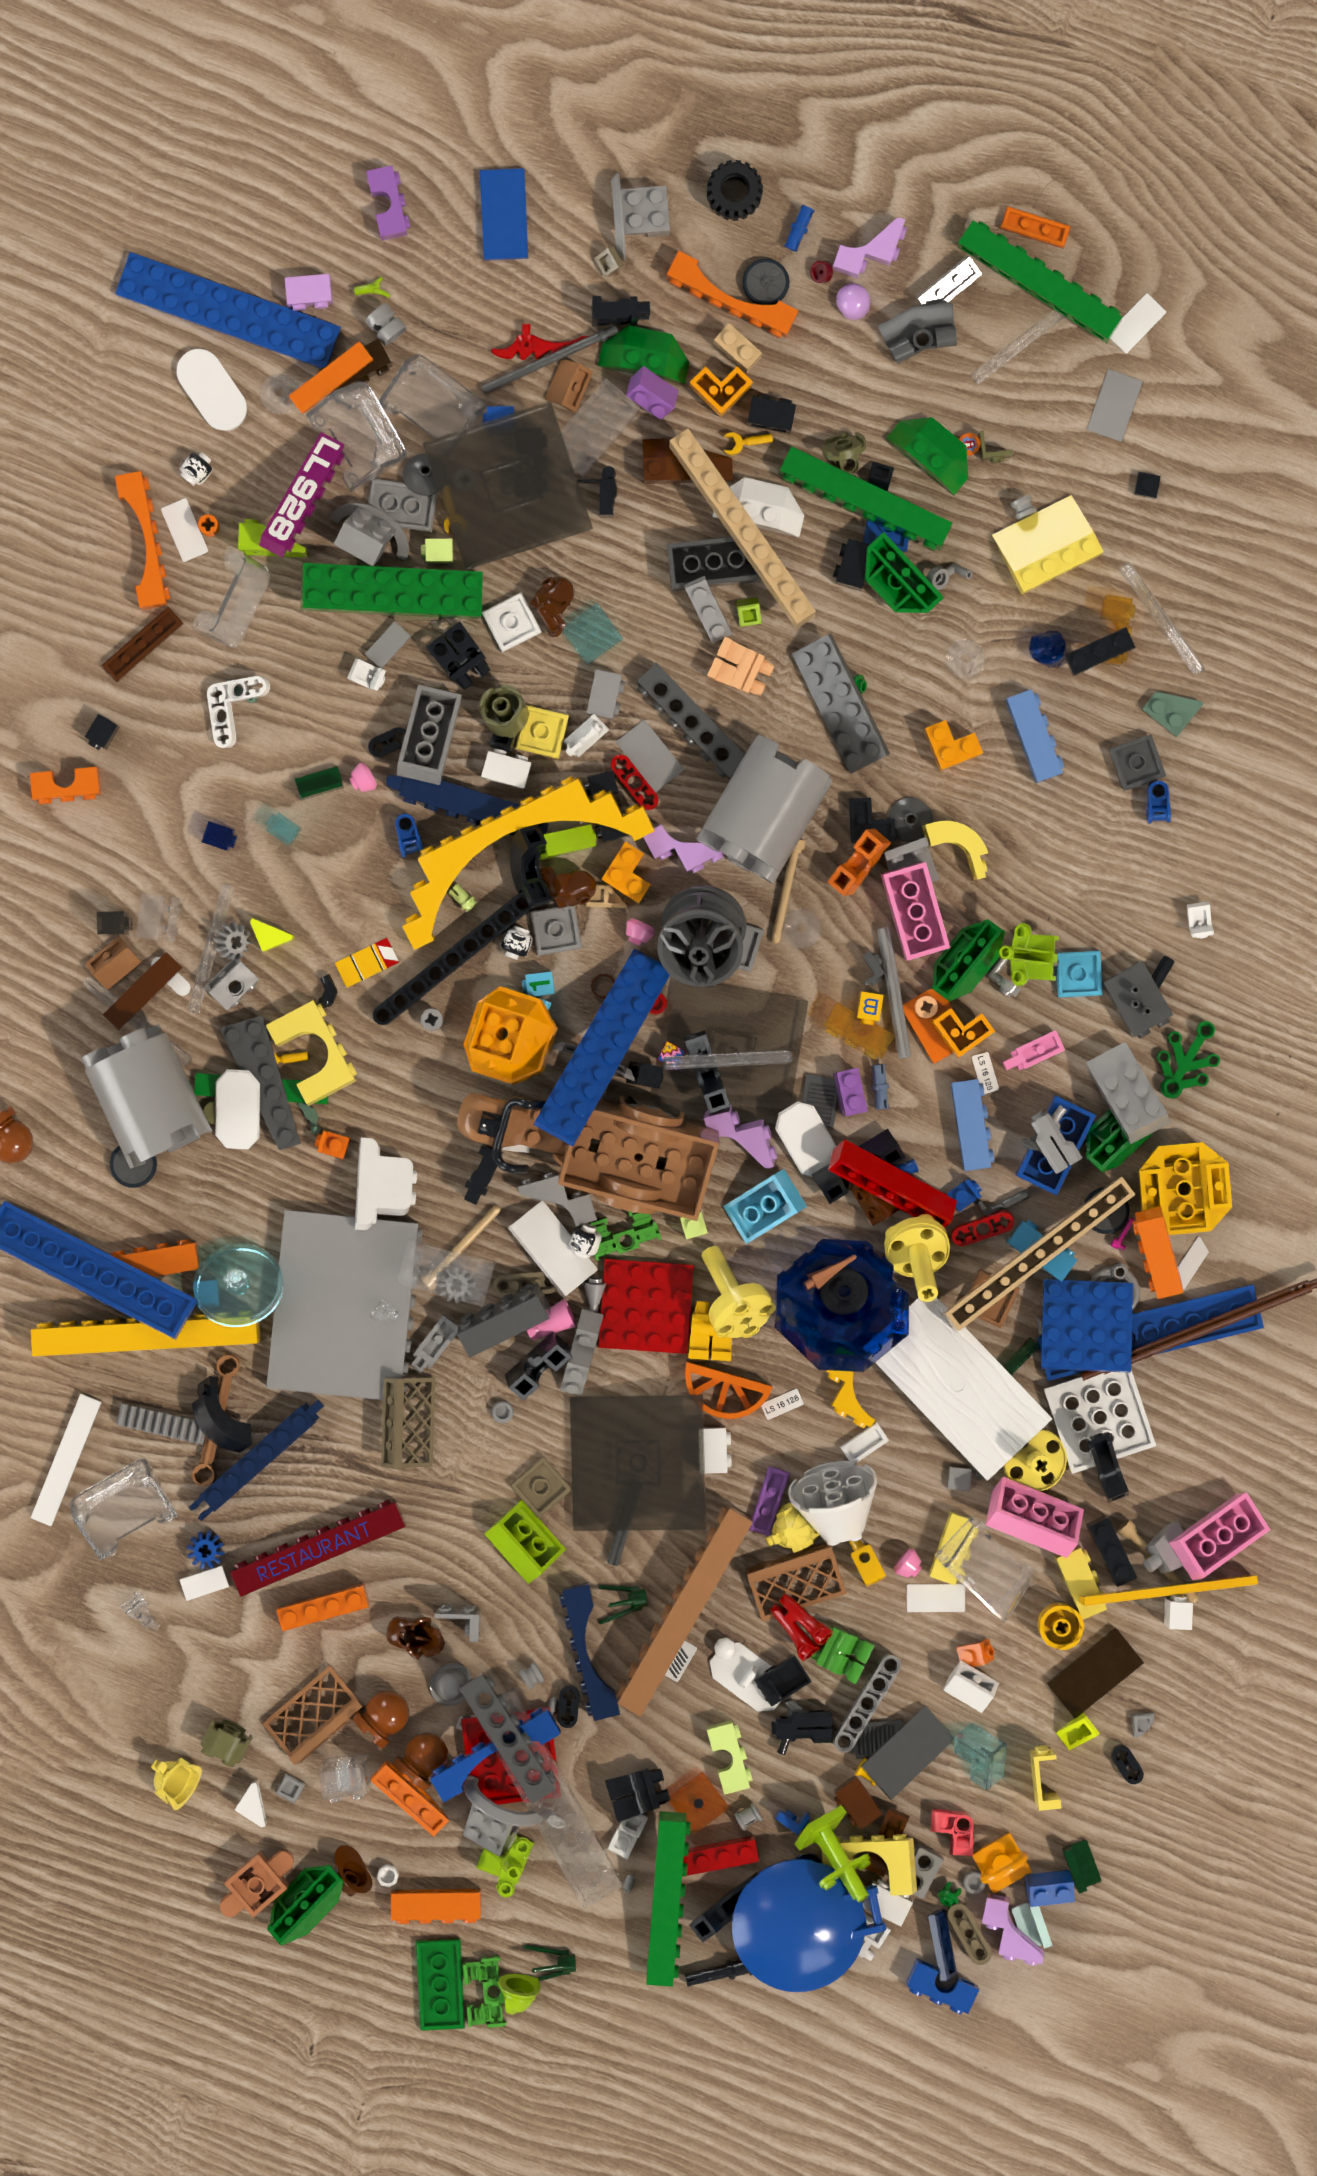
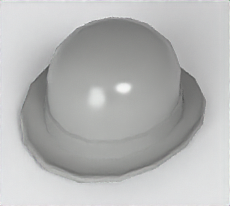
M448 1663L441 1666L434 1673L430 1681L432 1697L436 1702L445 1706L461 1703L465 1698L459 1688L462 1684L472 1679L471 1673L465 1666L459 1663Z

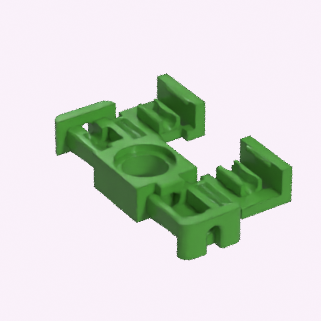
M628 1211L629 1216H633L635 1223H632V1225L635 1226L636 1230L631 1227L613 1234L607 1229V1217L587 1223L595 1226L605 1222V1224L596 1227L602 1238L598 1252L594 1255L595 1259L600 1261V1256L615 1251L621 1254L639 1248V1243L657 1237L658 1240H661L656 1221L651 1219L650 1214L636 1213L632 1215L634 1212ZM625 1234L630 1235L632 1243L629 1246H622L619 1242L621 1236Z
M499 1955L492 1958L488 1956L482 1957L481 1962H484L483 1964H480V1961L463 1963L465 1985L471 1983V1980L479 1979V1982L483 1980L484 2003L480 2007H473V2004L467 2005L468 2027L486 2024L489 2028L503 2027L507 2023V2020L503 2021L502 2003H505L501 1988L498 1985V1961H501ZM467 1968H469L470 1979H469V1977H468V1969H467ZM490 1986H497L500 1989L499 1996H489L488 1988Z

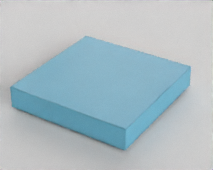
M1100 951L1055 953L1058 954L1056 963L1058 998L1103 995Z

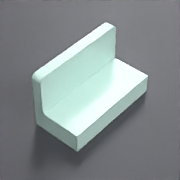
M1029 1902L1011 1909L1017 1927L1038 1946L1043 1945L1044 1949L1053 1946L1039 1906L1030 1907Z

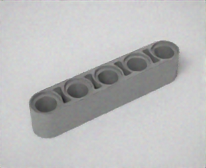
M885 1654L881 1657L836 1731L833 1743L839 1751L848 1752L854 1747L900 1671L901 1663L895 1655ZM894 1659L896 1661V1666L893 1670L885 1669L884 1663L886 1660ZM876 1678L884 1679V1686L881 1689L873 1688V1681ZM863 1698H872L873 1704L870 1708L865 1709L861 1706ZM854 1716L861 1718V1724L856 1728L849 1725L850 1719ZM843 1735L850 1738L849 1744L845 1747L838 1745V1739Z

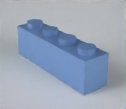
M1031 689L1007 698L1005 702L1035 783L1061 775L1063 773L1062 769L1065 768L1061 756H1057L1054 748L1057 745L1053 735L1048 734L1046 727L1049 726L1046 715H1041L1038 706L1041 705L1038 694L1033 693Z
M978 1079L950 1083L963 1171L991 1168V1163L994 1162L993 1149L988 1148V1140H991L990 1128L985 1127L984 1118H988L986 1105H982L981 1096H985L983 1083H979Z

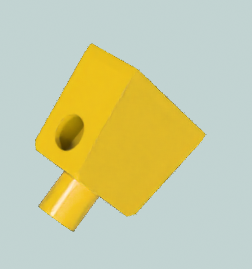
M862 1538L857 1541L849 1540L854 1551L850 1555L865 1585L869 1587L886 1578V1574L871 1545H865ZM862 1554L868 1555L870 1560L867 1563L862 1562L860 1558Z

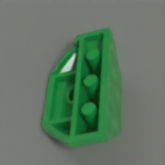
M628 325L602 344L598 367L635 374L644 366L663 380L685 384L689 360L672 334Z
M933 417L900 421L886 437L891 444L953 496L968 480L966 445Z
M884 532L867 547L865 581L895 613H929L944 598Z
M989 919L962 928L949 944L950 948L945 949L934 962L932 989L949 1002L971 993L998 960L1005 931Z
M1109 1109L1090 1127L1087 1133L1086 1159L1103 1173L1120 1166L1153 1133L1130 1144Z
M330 1865L305 1868L289 1884L288 1888L274 1900L270 1924H268L267 1930L281 1946L308 1935L339 1902L344 1881Z

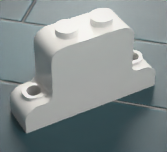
M361 1138L359 1143L355 1230H368L372 1224H376L377 1214L403 1216L408 1213L410 1206L415 1205L416 1192H412V1184H416L417 1170H413V1163L407 1158L380 1156V1146L371 1138Z

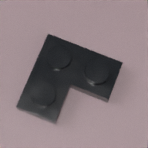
M871 797L849 798L851 843H856L867 829H876L890 842L896 841L895 819L872 820Z

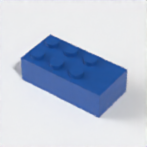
M1054 1095L1046 1112L1052 1116L1059 1105L1067 1110L1059 1120V1130L1064 1139L1072 1141L1079 1151L1096 1115ZM1027 1149L1015 1175L1057 1195L1071 1166L1069 1165L1063 1171L1055 1174L1040 1151Z

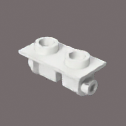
M593 714L563 741L567 745L566 753L569 756L577 755L580 757L610 729Z

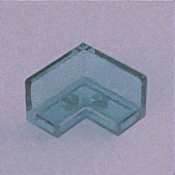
M973 1723L955 1736L954 1753L971 1763V1781L988 1790L1004 1777L1006 1743Z

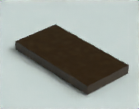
M1115 1627L1048 1681L1047 1685L1076 1719L1144 1664V1662Z

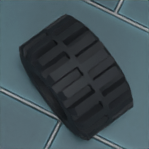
M729 160L724 165L723 163L719 164L718 168L712 171L707 184V200L710 203L711 209H714L718 216H724L726 220L733 218V221H738V218L746 219L747 215H752L760 205L763 192L762 179L757 174V170L751 168L747 162L742 164L741 160H736V162ZM731 179L740 180L747 186L748 194L741 201H729L721 192L722 185Z

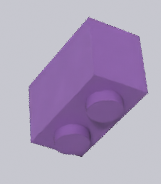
M643 366L630 378L626 396L662 420L675 408L678 390Z
M854 1068L833 1073L842 1117L868 1112L859 1069Z

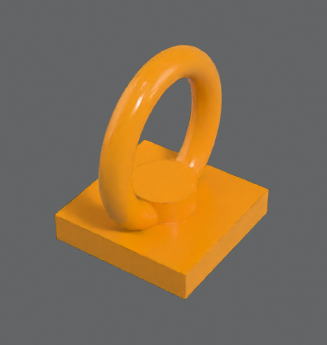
M1010 1832L973 1852L972 1857L982 1873L980 1881L988 1884L993 1894L1032 1872L1026 1862L1028 1859L1027 1853L1020 1851Z

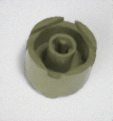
M500 685L501 687L491 688L484 693L480 700L481 716L493 734L513 738L527 724L529 718L528 707L519 691L514 687Z
M213 1718L201 1741V1746L203 1747L201 1752L208 1757L215 1756L221 1759V1762L226 1766L234 1767L235 1764L241 1763L253 1737L251 1734L249 1737L246 1736V1729L232 1721L223 1719L221 1723L217 1722L218 1718Z

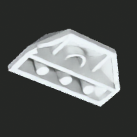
M746 477L730 487L757 528L799 538L804 514L788 487ZM714 512V513H713V517H714V518H718L717 515H716L715 512Z

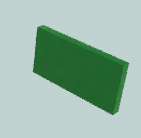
M461 1938L416 1940L420 2031L465 2029Z

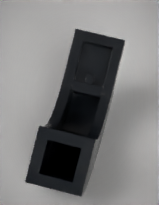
M538 824L519 829L512 840L510 848V869L513 882L518 894L524 893L530 908L549 904L552 901L539 868L540 853L547 842Z
M705 1030L683 1037L709 1114L731 1107Z
M209 1376L200 1382L197 1388L199 1398L192 1403V1410L202 1432L213 1443L229 1451L240 1453L251 1446V1424L235 1421L223 1411L219 1402L217 1377Z

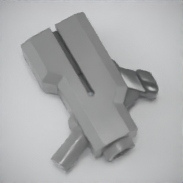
M1059 1105L1052 1116L1048 1112L1044 1113L1043 1110L1031 1117L1033 1121L1030 1123L1036 1133L1030 1140L1022 1139L1025 1148L1040 1151L1045 1156L1055 1174L1082 1159L1074 1143L1065 1140L1059 1130V1120L1067 1111L1061 1105Z

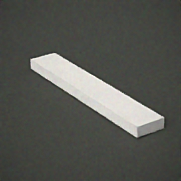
M82 1393L80 1394L32 1513V1519L49 1526L53 1525L102 1401Z

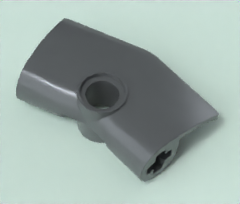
M953 303L915 306L878 326L897 365L925 349L957 346ZM920 333H925L928 336V343L925 346H920L916 341Z

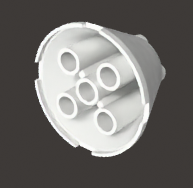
M855 1461L830 1462L805 1471L803 1478L798 1482L797 1479L792 1482L788 1491L790 1502L818 1534L827 1541L828 1545L834 1546L840 1542L857 1541L862 1538V1532L865 1529L877 1486L876 1473L870 1466L866 1464L864 1467L857 1466Z

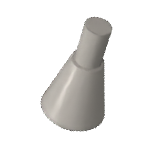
M589 1277V1280L584 1281L589 1311L598 1313V1305L600 1304L606 1283H603L601 1277Z

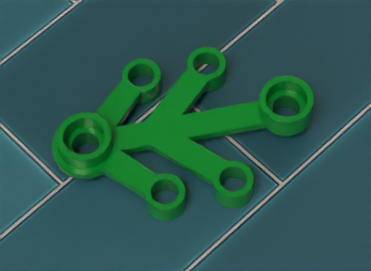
M1203 1021L1197 1025V1036L1185 1056L1181 1045V1034L1177 1031L1168 1034L1167 1039L1172 1044L1178 1066L1174 1075L1169 1064V1052L1159 1051L1156 1055L1164 1075L1160 1090L1166 1098L1174 1099L1180 1096L1183 1089L1208 1084L1209 1078L1205 1073H1199L1195 1078L1182 1080L1186 1072L1219 1065L1220 1058L1216 1054H1210L1206 1058L1193 1061L1205 1039L1211 1038L1215 1033V1027L1211 1022ZM1203 1026H1207L1209 1028V1032L1207 1034H1203L1201 1032V1028ZM1172 1034L1178 1035L1177 1042L1171 1041ZM1161 1053L1167 1055V1060L1164 1062L1159 1058ZM1212 1056L1217 1059L1214 1065L1209 1063V1058ZM1201 1075L1206 1079L1203 1084L1198 1082V1077ZM1170 1083L1175 1085V1090L1173 1092H1170L1167 1089V1086Z

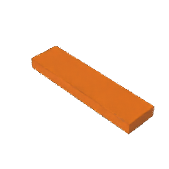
M359 341L291 393L289 398L303 415L371 363L373 358Z

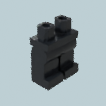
M592 296V326L625 325L629 322L630 326H637L638 320H649L650 301L638 302L637 296H631L630 300L622 298L617 302H602L601 296Z
M459 621L444 633L457 650L456 652H454L442 635L426 646V649L454 683L457 682L460 687L466 690L474 683L467 674L468 672L475 669L479 676L483 677L490 671V668L485 661V655Z
M482 1144L478 1154L483 1155L478 1169L472 1173L471 1178L465 1184V1187L469 1189L464 1200L475 1205L478 1203L481 1194L484 1196L489 1190L487 1185L491 1182L497 1169V1165L493 1160L492 1147L486 1144Z
M644 1769L605 1780L611 1801L632 1794V1797L612 1802L617 1823L659 1809L660 1805L671 1800L667 1789L655 1792L654 1783L664 1781L661 1769L650 1771L649 1769Z

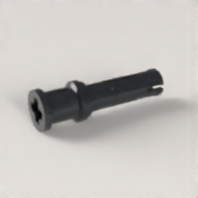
M727 1960L724 1965L685 1973V1979L687 1980V1986L690 1987L727 1977L734 1980L737 1976L745 1974L751 1976L752 1974L741 1960Z

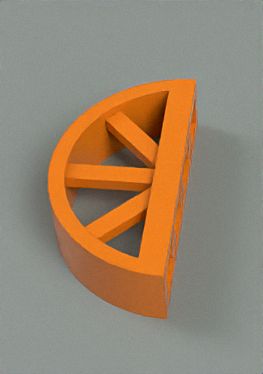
M686 1361L685 1381L689 1394L702 1410L712 1416L723 1419H736L747 1416L760 1408L771 1393L773 1386L770 1384ZM691 1373L712 1379L694 1389L691 1382ZM723 1382L716 1409L708 1406L698 1397V1394ZM730 1384H732L745 1409L734 1412L722 1411ZM741 1387L761 1392L762 1394L751 1405Z
M385 1761L370 1777V1781L432 1836H435L449 1822L444 1811L426 1791L411 1782L412 1778L405 1772L403 1775L399 1773L391 1762Z

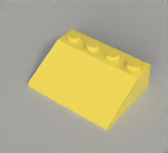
M1072 495L992 535L1021 595L1102 555L1104 552Z

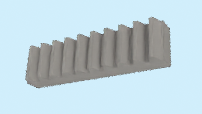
M123 1402L120 1405L116 1422L118 1426L199 1445L204 1444L206 1435L200 1429L196 1419Z

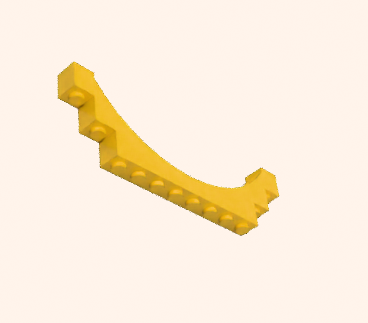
M570 776L560 781L562 785L556 788L549 786L540 791L542 795L536 798L529 796L520 801L521 805L516 808L509 806L501 810V815L496 818L489 816L481 820V825L473 828L471 825L461 830L460 833L462 835L453 838L451 835L441 840V845L435 848L432 845L420 851L421 855L418 856V861L429 881L425 882L422 879L412 885L413 889L410 891L421 915L418 916L417 913L406 917V922L402 925L413 949L416 950L434 941L433 928L436 915L451 883L468 862L491 843L521 828L553 821L597 823L629 834L636 841L655 831L644 806L638 807L637 804L626 808V813L622 814L611 791L606 793L605 790L594 794V799L590 800L579 777L573 778V776Z

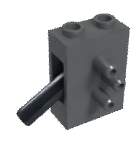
M1164 955L1152 976L1144 962L1140 961L1102 982L1105 991L1131 1037L1138 1036L1140 1039L1151 1033L1149 1030L1151 1027L1157 1025L1160 1028L1169 1023V1017L1173 1016L1159 991L1163 981L1174 965V960Z

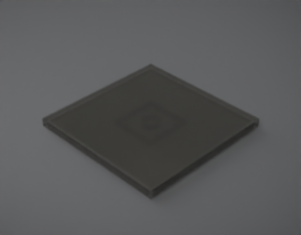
M551 401L423 442L425 453L466 570L593 529Z
M676 980L666 1040L686 1050L676 1070L662 1063V1067H664L663 1081L660 1084V1089L657 1091L655 1108L678 1115L680 1112H684L685 1116L704 1119L705 1112L708 1109L683 1037L705 1030L729 1103L732 1105L733 1111L738 1113L740 1124L737 1125L763 1119L765 1126L768 1125L770 1130L776 1131L775 1126L779 1112L791 1106L808 1001L717 985L695 987Z
M703 1394L570 1397L573 1531L706 1529Z

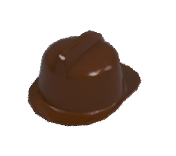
M348 1845L338 1847L334 1853V1861L338 1869L337 1873L344 1881L342 1891L350 1897L357 1893H367L373 1886L372 1878L359 1853Z

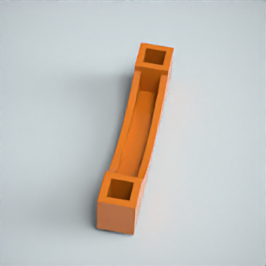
M678 250L666 276L669 284L679 289L681 286L688 289V293L700 299L702 296L708 299V303L720 309L722 306L728 309V313L740 319L742 316L748 319V323L756 328H761L762 326L768 329V333L776 338H781V336L787 337L799 310L781 301H778L775 305H757L735 299L719 290L703 275L698 268L699 260Z
M142 471L116 475L115 481L118 497L121 501L126 500L133 508L145 538V570L140 585L135 586L139 608L146 610L168 606L167 600L171 599L169 587L164 586L163 578L167 577L165 565L160 564L159 556L162 555V548L160 542H156L155 534L158 533L156 520H152L151 517L154 505L152 498L147 496V490L150 489L148 476L144 477Z

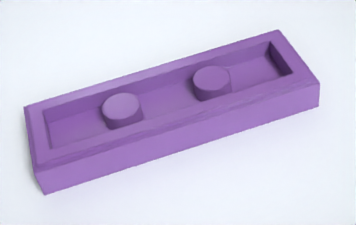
M768 1466L752 1515L753 1523L749 1530L770 1536L790 1472Z

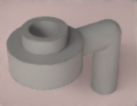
M953 563L945 569L941 566L933 567L928 572L927 579L937 590H941L947 585L952 574L956 573L966 579H970L973 573L961 565Z
M999 957L988 972V977L1001 986L999 989L1001 993L1008 998L1011 995L1016 997L1021 990L998 974L1008 961Z

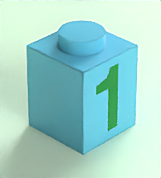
M552 971L525 975L526 980H522L523 993H528L529 996L536 997L555 994Z

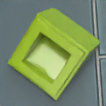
M757 597L736 600L740 627L762 624Z

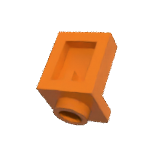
M323 1130L322 1134L318 1133L315 1146L318 1147L317 1152L344 1159L350 1138Z

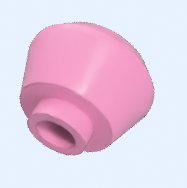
M359 763L351 772L352 778L349 779L355 791L358 789L361 792L375 790L377 783L365 763Z
M632 918L626 924L628 941L638 946L641 943L646 944L655 935L653 927Z
M908 1549L899 1558L893 1567L895 1574L908 1578L910 1576L915 1577L922 1569L920 1566L921 1559L914 1549Z

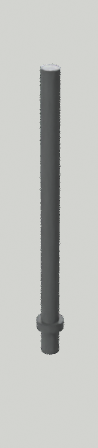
M615 325L604 330L601 328L597 333L482 385L484 394L489 393L599 341L605 342L608 337L617 334L618 330Z

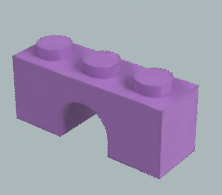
M393 165L366 171L372 197L385 196L391 201L388 211L376 215L381 240L407 236L406 229L411 227L408 215L403 216L402 207L406 206L403 193L399 194L397 185L401 184L399 172H394Z

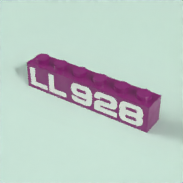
M322 432L320 433L262 533L259 543L260 547L282 558L287 551H292L296 543L294 539L296 534L301 535L306 526L304 520L307 516H312L316 505H314L316 499L321 500L326 490L324 485L326 482L331 483L336 473L334 471L335 466H340L346 454L343 453L345 444Z

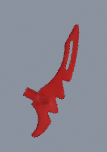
M522 324V335H517L512 345L504 349L492 348L491 351L494 355L505 359H512L519 352L521 360H525L534 352L535 359H540L549 350L554 353L564 346H569L589 336H581L567 342H550L535 335H530L531 324Z

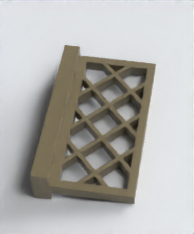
M434 1377L384 1378L381 1467L390 1469L433 1467ZM424 1382H428L427 1392L423 1395L419 1388ZM404 1383H408L412 1388L406 1396L404 1394ZM416 1393L420 1401L414 1407L409 1400ZM405 1405L411 1410L406 1418L403 1417ZM423 1405L427 1407V1414L424 1417L418 1412ZM415 1416L419 1423L413 1429L409 1422ZM406 1427L410 1435L404 1441L402 1436L403 1429ZM422 1427L426 1429V1436L423 1440L417 1434ZM413 1438L419 1444L414 1451L408 1446ZM405 1449L409 1457L402 1463V1452ZM422 1449L425 1451V1462H421L417 1458Z

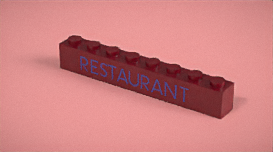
M385 1500L377 1504L379 1507L370 1511L369 1508L357 1512L358 1517L350 1520L349 1516L336 1521L337 1526L329 1529L328 1525L317 1529V1534L308 1537V1534L296 1538V1543L290 1546L284 1543L275 1547V1552L267 1554L265 1551L254 1556L255 1560L247 1563L244 1560L233 1565L235 1569L231 1570L230 1574L240 1597L405 1528L406 1523L397 1501Z

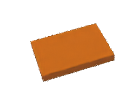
M930 988L903 1004L905 1017L932 1063L935 1064L952 1054L953 1052L931 1023L933 1019L947 1009L951 1008L953 1010L949 1001ZM930 996L936 1000L938 1009L934 1016L921 1018L916 1014L914 1007L920 997Z

